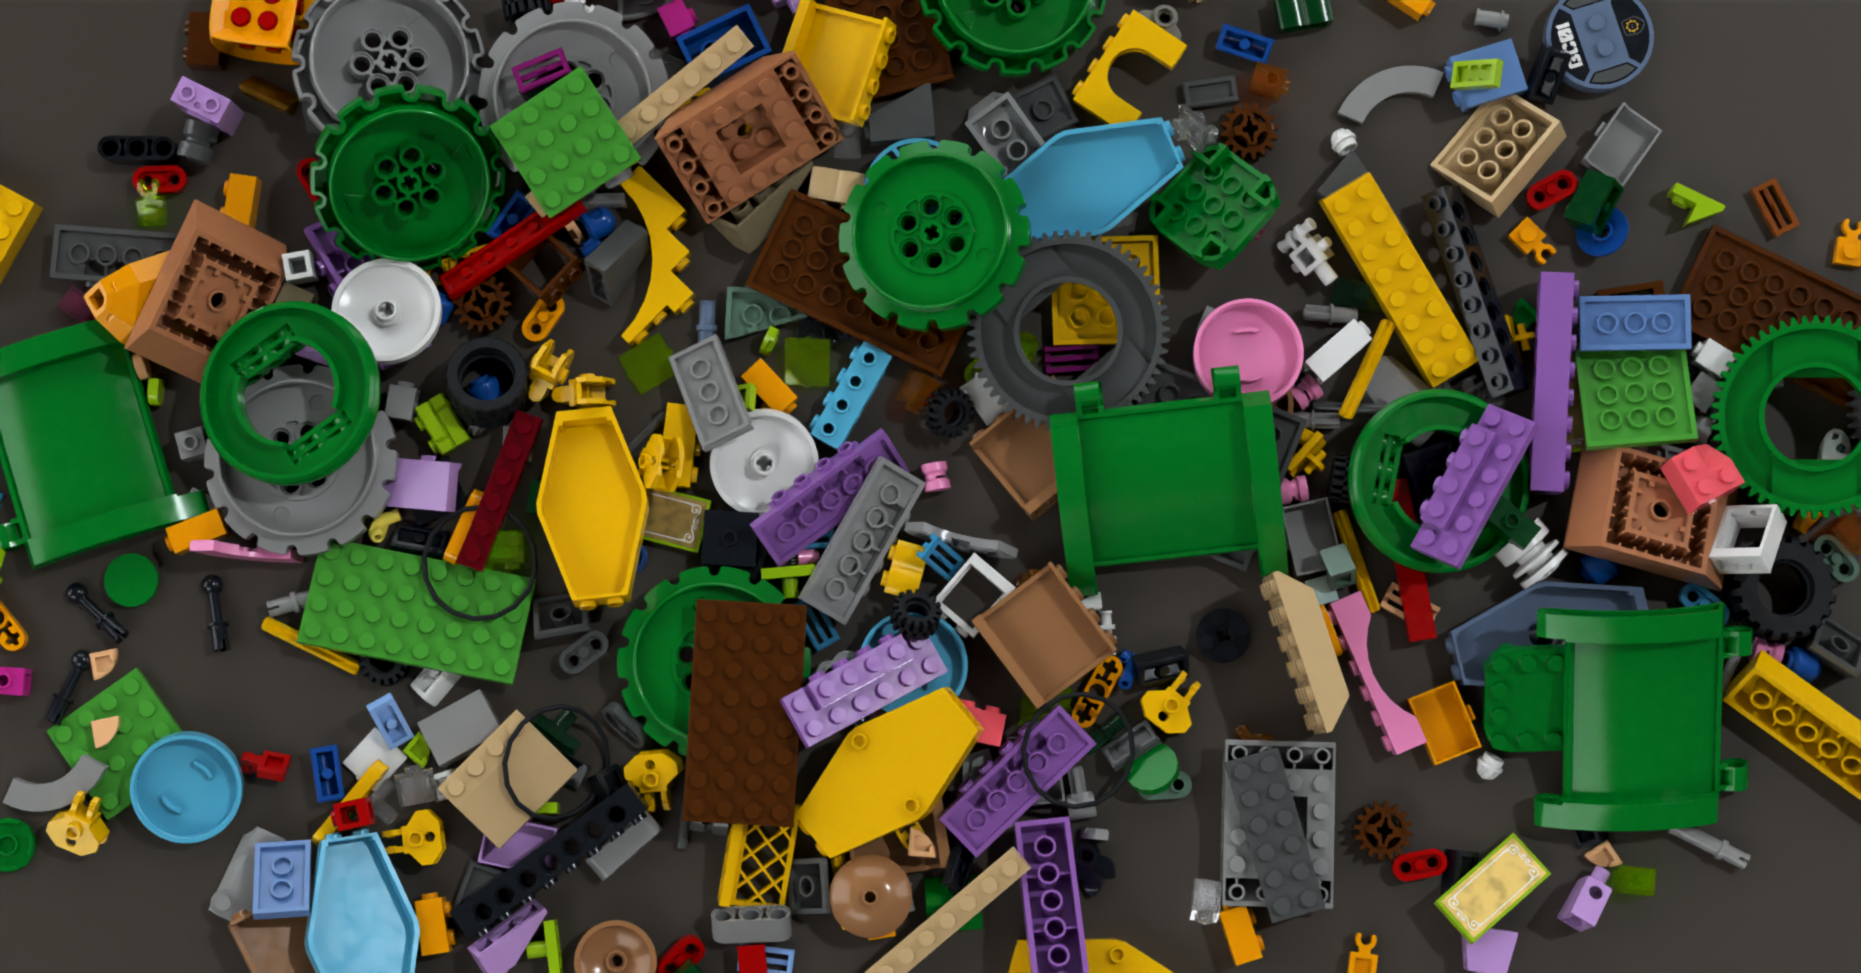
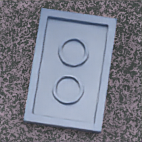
M311 839L255 843L252 912L254 920L310 916Z

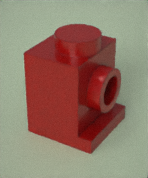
M371 797L333 804L334 810L331 811L333 826L338 827V831L376 824ZM353 809L358 814L355 820L349 817V813Z

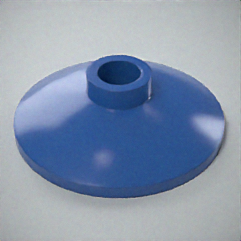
M1614 208L1600 236L1577 229V243L1590 256L1603 257L1610 255L1625 243L1629 233L1628 220L1622 211ZM1609 232L1606 237L1602 238L1605 233Z

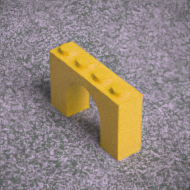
M1134 9L1130 15L1127 13L1123 15L1117 25L1120 28L1119 32L1115 37L1109 36L1102 47L1105 52L1100 60L1095 58L1087 69V72L1090 73L1085 82L1080 80L1072 91V94L1075 95L1073 103L1105 124L1139 120L1142 116V112L1119 98L1110 88L1108 72L1118 57L1130 52L1143 53L1172 71L1187 49L1185 43Z

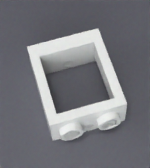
M1353 319L1303 363L1301 371L1305 375H1311L1321 386L1372 340L1369 336L1371 333L1370 329L1362 321L1357 322Z
M1778 504L1732 505L1725 507L1709 555L1718 574L1771 573L1787 524ZM1740 528H1766L1760 547L1734 548Z
M975 552L936 597V602L941 604V619L945 621L947 618L951 619L956 624L954 629L965 639L968 636L974 639L979 631L975 626L971 628L942 602L972 567L1003 592L992 606L1016 589L1014 585Z

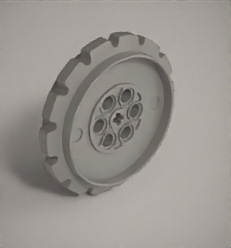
M315 0L303 17V22L308 25V28L305 30L298 29L293 42L292 61L301 65V67L294 69L292 72L298 99L301 102L309 101L312 104L307 109V115L321 132L327 124L338 125L340 121L337 112L355 98L361 96L366 101L372 100L374 94L371 86L374 84H381L385 87L406 81L413 87L410 91H406L408 93L413 92L417 84L432 86L445 91L447 102H452L458 97L471 105L469 103L470 100L480 99L478 89L483 68L479 67L476 62L483 60L485 55L479 31L476 28L469 29L466 27L465 24L469 22L470 15L458 0ZM396 36H401L406 39L407 43L403 46H398L392 39ZM374 38L379 41L380 45L376 48H371L366 45L365 41ZM411 58H419L423 65L418 68L410 65L409 60ZM388 60L393 62V66L390 69L385 68V63L387 64ZM358 62H364L369 66V69L365 72H360L356 70L354 65ZM408 150L404 153L406 157H408Z
M582 2L555 3L553 5V12L550 15H546L542 8H538L515 21L517 33L511 35L509 32H503L489 51L488 55L494 60V66L482 69L478 96L485 98L488 102V106L479 111L482 126L490 127V125L526 102L519 93L520 90L511 68L560 47L563 48L568 63L573 65L575 69L582 66L588 76L595 72L602 77V84L597 90L617 121L669 80L668 73L662 59L653 60L650 57V52L655 47L653 42L637 25L625 29L622 25L624 16L600 5H596L591 13H587ZM556 57L519 73L520 77L560 61V58ZM533 78V79H531V80H529V81H526V82H524L523 84H524V85L529 84V83H531L533 80H535L536 78ZM668 117L633 144L642 158L638 161L639 164L645 165L656 152L659 145L655 140V131L661 129ZM500 143L499 147L502 155L499 158L511 171L517 172L518 169ZM632 166L606 182V187L612 188L632 177Z
M301 364L287 365L273 369V377L270 380H266L263 377L255 384L246 386L245 405L253 426L261 435L273 441H278L280 436L287 434L289 436L288 444L291 445L302 437L308 429L314 428L337 411V409L331 407L334 397L332 371L328 367L316 365L313 371L307 374L305 367ZM383 410L379 411L368 438L350 461L334 473L326 476L323 485L315 486L314 482L301 484L292 493L288 492V486L265 483L239 472L219 455L210 439H207L204 467L209 471H214L213 478L207 481L209 494L216 508L219 510L228 508V515L224 520L237 534L246 540H250L253 536H258V547L281 555H288L289 550L293 547H296L298 554L303 557L324 554L330 551V543L335 540L342 546H346L367 531V527L364 524L365 519L368 517L378 519L391 498V493L385 489V485L390 481H396L399 454L397 451L389 449V444L396 440V434L386 412Z

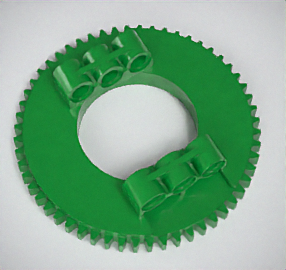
M1814 315L1811 323H1809L1806 316H1802L1800 324L1797 323L1794 317L1791 318L1789 327L1783 320L1780 321L1779 330L1770 325L1768 327L1769 335L1760 330L1758 332L1759 341L1751 336L1748 339L1751 347L1744 344L1740 346L1743 355L1734 352L1732 356L1737 363L1729 361L1726 363L1730 372L1722 371L1720 374L1726 381H1717L1716 386L1722 390L1721 392L1713 393V397L1718 399L1719 402L1711 404V408L1718 411V413L1710 415V419L1717 421V424L1712 425L1710 429L1719 433L1712 440L1721 443L1716 450L1724 452L1726 456L1731 458L1744 479L1745 483L1739 489L1742 490L1749 487V497L1758 494L1757 503L1760 504L1766 499L1768 504H1778L1781 513L1785 508H1788L1790 517H1793L1797 510H1799L1801 519H1804L1808 512H1810L1812 519H1817L1819 512L1822 513L1824 519H1828L1831 510L1835 517H1840L1841 508L1848 515L1852 513L1851 505L1857 510H1861V438L1853 451L1842 460L1788 459L1771 442L1766 430L1764 417L1766 403L1772 390L1784 378H1843L1853 386L1861 399V325L1856 330H1852V321H1849L1843 327L1839 317L1834 324H1831L1830 316H1826L1823 323H1820L1818 315Z

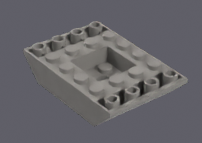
M1225 739L1222 766L1220 860L1222 906L1266 907L1224 762L1278 747L1326 907L1324 909H1333L1336 742Z

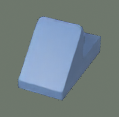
M391 693L366 705L390 750L414 738Z

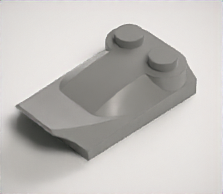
M993 91L968 109V119L965 125L985 153L992 156L1005 168L1006 172L1003 178L1045 144L1042 137L1009 92L997 93Z
M1382 356L1361 402L1389 404L1405 395L1431 388L1394 357ZM1434 431L1420 434L1409 443L1416 449L1420 448Z
M258 826L244 834L217 892L211 897L208 910L229 921H233L231 916L243 909H247L248 913L253 911L255 843L287 841V839Z

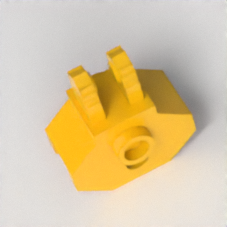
M549 339L534 354L528 366L530 368L528 378L533 380L528 391V398L532 402L542 401L556 386L565 383L570 373L568 369L574 359L573 350L568 349L567 353H563L558 358L552 355L555 349V341Z
M592 373L579 374V377L569 380L568 386L555 387L551 396L553 401L557 403L568 404L570 407L579 409L604 406L614 408L616 400L605 399V387L614 386L615 379L595 376Z
M661 434L651 435L646 447L640 451L638 461V473L643 478L645 489L675 492L681 480L684 448L681 438L666 437Z
M1182 671L1172 685L1168 686L1165 690L1146 691L1140 699L1144 717L1165 734L1186 733L1192 725L1188 706L1191 703L1189 701L1201 684L1198 681L1193 683L1184 697L1176 692L1179 685H1182L1186 680L1187 673L1185 671ZM1160 712L1166 714L1165 721L1159 720L1158 714Z
M669 748L645 750L635 755L624 767L625 779L631 780L634 785L640 788V793H644V798L650 806L647 811L655 812L656 801L654 792H661L663 809L665 811L671 810L672 796L670 788L673 786V779L684 769L683 757Z
M78 790L75 794L71 808L59 811L48 822L46 832L56 846L79 856H84L97 852L100 844L107 842L110 831L100 818L101 812H99L101 799L94 797L90 801L89 807L84 806L83 802L86 792ZM68 839L75 840L76 844H70L68 842Z
M432 809L415 811L407 826H402L401 829L382 831V837L386 838L402 835L403 846H388L385 848L387 854L410 853L422 866L437 864L447 849L444 821ZM431 832H433L435 835V839L433 841L430 840L429 836Z

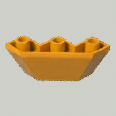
M170 250L127 264L101 279L83 296L95 319L119 342L126 344Z

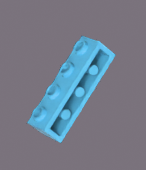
M864 341L861 346L856 344L849 357L852 359L848 369L842 368L836 379L839 385L835 392H828L822 405L826 406L821 416L816 414L809 426L812 430L810 433L811 437L835 451L848 439L893 360L892 355Z

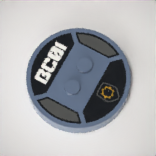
M1560 0L1545 22L1542 44L1552 46L1572 55L1562 82L1578 91L1600 94L1622 88L1642 71L1652 53L1654 30L1651 18L1639 0Z

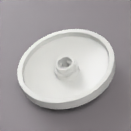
M386 258L366 262L352 270L338 286L333 297L331 311L352 323L361 332L371 347L377 364L382 365L401 363L420 354L435 338L442 319L441 298L430 276L413 263Z
M768 408L748 411L754 429L712 449L709 457L711 478L722 499L739 512L760 513V516L770 510L767 504L772 501L771 497L775 492L779 490L786 491L792 487L797 476L811 473L816 469L815 465L819 461L816 445L805 426L785 412Z

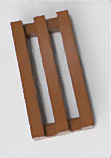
M1776 178L1749 191L1773 238L1800 225ZM1770 186L1790 222L1789 225L1785 223L1767 187ZM1759 191L1762 192V194H1763V196H1764V198H1765V200H1766L1768 206L1770 207V209H1771V211H1772V213H1773V215H1774V217H1775L1776 221L1778 222V224H1779V226H1780L1781 229H1778V227H1777V225H1776V223H1775V221H1774L1772 215L1770 214V212H1769V210H1768V208H1767V206H1766L1764 200L1762 199V197H1761Z

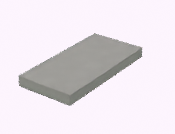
M717 334L668 357L703 451L708 452L754 429L721 340Z

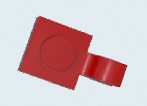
M265 750L262 756L251 752H243L240 762L243 763L241 769L244 774H253L257 771V777L284 782L292 759L291 755Z

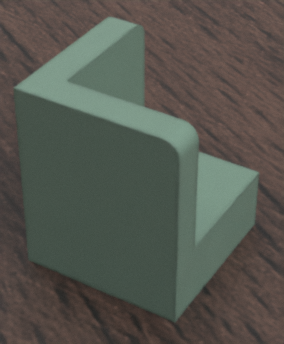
M1345 543L1320 551V557L1327 571V584L1330 591L1356 584V567Z

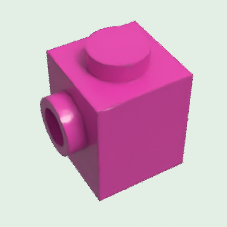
M674 0L657 8L658 14L673 43L677 42V37L696 29L695 23L699 22L692 7L686 8L683 0Z
M0 667V694L30 696L33 669Z

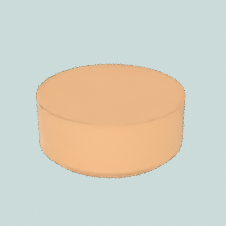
M138 354L132 355L134 368L139 379L142 381L151 378L152 369L149 360Z

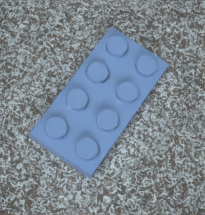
M1690 294L1578 297L1579 352L1692 349Z

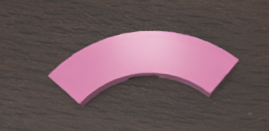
M216 540L190 541L189 551L211 556L262 562L304 563V557L299 555L297 550L290 549L288 555H281L260 547H256V549L240 547L237 544Z

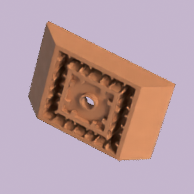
M795 51L761 57L670 114L655 136L656 142L707 224L844 139ZM741 125H750V130L746 135L740 136L737 134L738 128Z
M194 199L124 348L201 384V378L208 357L215 344L229 327L249 312L274 302L285 278L282 254L287 253V245ZM215 293H220L222 301L218 306L213 307L211 298Z
M1583 446L1580 452L1563 548L1721 591L1724 574H1718L1709 555L1725 507L1736 505L1738 489L1688 515L1660 469L1669 459L1631 448L1586 451L1585 446ZM1654 505H1660L1664 508L1666 512L1665 517H1659L1655 514Z

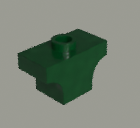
M1502 495L1485 526L1504 543H1511L1521 550H1524L1542 529Z

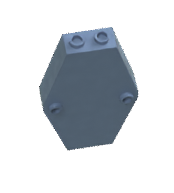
M1550 581L1533 584L1447 632L1448 638H1445L1444 641L1447 653L1453 656L1454 665H1451V671L1454 681H1459L1460 686L1484 687V672L1482 669L1484 659H1488L1490 654L1500 648V644L1510 642L1512 646L1533 645L1529 638V629L1537 622V610L1540 608L1649 610L1643 587Z

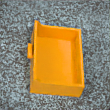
M1455 681L1447 682L1406 699L1411 714L1416 716L1427 742L1424 743V746L1433 766L1482 747L1471 722L1476 719L1470 704L1464 705Z

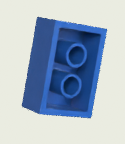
M749 3L676 38L687 64L736 25L754 45L751 50L705 87L712 88L761 57L773 55Z

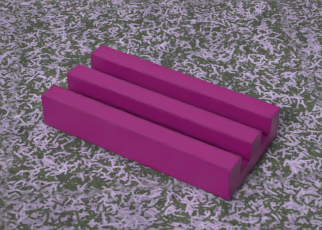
M562 47L511 68L522 95L562 79L572 72ZM556 57L560 58V61L520 77L519 73ZM560 67L564 68L563 70L550 74L529 84H523L526 81H529L533 78L546 74Z
M1098 345L1044 347L1046 375L1087 371L1099 361ZM1093 350V354L1050 357V353ZM1094 361V364L1051 368V363Z

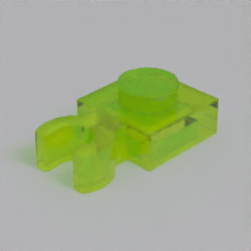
M140 179L137 184V191L143 196L136 199L139 226L167 225L168 223L165 196H157L156 194L160 187L158 179L152 181V189H147L144 186L143 179Z

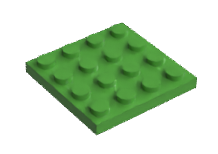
M582 66L490 125L491 130L550 219L642 159Z
M1576 346L1574 360L1586 451L1697 442L1698 433L1686 350L1579 352V346Z
M135 668L64 718L60 726L54 725L46 732L72 769L83 754H87L109 766L104 777L89 794L92 799L94 797L101 799L99 809L107 820H112L132 805L130 797L131 776L135 765L143 753L162 737L183 731L141 670ZM120 716V728L115 737L108 745L96 748L91 721Z

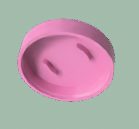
M1252 298L1233 300L1212 311L1200 326L1193 346V366L1196 376L1202 387L1211 397L1214 396L1211 368L1239 365L1241 392L1269 390L1271 404L1283 398L1293 387L1300 374L1304 358L1303 341L1291 317L1272 303Z

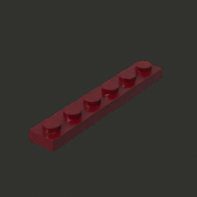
M516 410L457 558V563L482 573L484 572L543 424L542 419Z

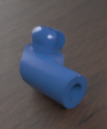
M1127 649L1122 650L1118 657L1121 663L1125 664L1118 685L1126 690L1131 687L1135 678L1132 656L1136 655Z

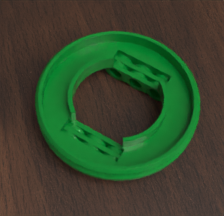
M282 301L257 308L241 317L229 327L215 344L204 367L200 385V411L207 436L216 451L228 464L239 472L259 481L273 485L292 486L320 480L334 473L350 461L365 443L373 428L381 397V383L377 361L371 347L361 332L344 317L328 308L303 301ZM306 346H310L317 350L330 366L334 379V397L331 407L337 409V411L291 445L285 442L269 440L256 430L249 419L245 405L246 386L255 384L270 373V370L283 364L292 354L299 352Z
M1429 389L1405 395L1379 410L1368 421L1355 442L1348 467V493L1352 511L1369 541L1381 553L1402 566L1428 573L1462 571L1487 561L1506 545V543L1484 526L1461 570L1456 569L1411 548L1410 545L1421 526L1405 514L1398 501L1392 502L1403 444L1409 443L1418 435L1430 431L1447 432L1460 438L1465 428L1469 429L1472 423L1478 424L1486 410L1488 403L1480 398L1450 389ZM1524 453L1502 493L1503 497L1525 514L1530 493V471L1526 453Z

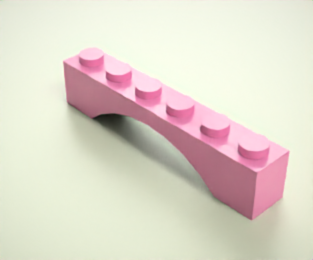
M1361 591L1328 604L1329 610L1327 612L1333 626L1336 625L1340 633L1337 637L1342 651L1347 650L1351 658L1348 661L1349 668L1354 677L1359 676L1362 686H1359L1360 693L1365 702L1370 701L1373 711L1370 712L1371 718L1376 727L1381 726L1384 733L1381 740L1386 751H1392L1393 755H1398L1426 743V738L1416 716L1404 711L1395 704L1381 689L1373 675L1367 650V635L1371 614Z

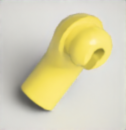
M398 508L382 513L378 519L373 518L368 535L374 543H380L384 540L389 525L402 521Z

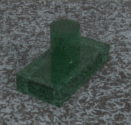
M1338 277L1334 280L1330 303L1337 306L1355 307L1358 310L1384 314L1366 282Z
M563 710L554 722L542 713L530 721L544 736L574 757L580 749L581 742L567 732L577 720V716L573 712Z

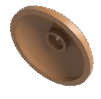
M872 854L858 856L846 862L835 874L829 892L830 907L835 919L848 932L864 938L882 937L896 930L908 916L912 904L911 884L903 869L891 859ZM873 892L876 896L875 901H866L865 894Z
M623 920L605 921L592 927L581 938L574 956L575 973H656V949L647 933L637 925ZM616 955L620 956L623 960L620 966H616L613 963V958Z

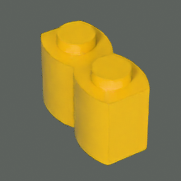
M899 539L897 545H891L887 558L892 560L890 571L884 570L880 586L885 587V593L899 596V593L902 591L906 594V590L911 589L912 593H915V590L919 589L926 563L916 554L918 551L923 553L925 550L923 546Z

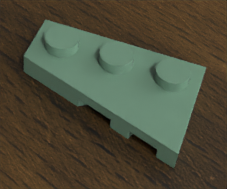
M727 286L725 341L767 330L770 325L778 327L807 318V315L752 289Z

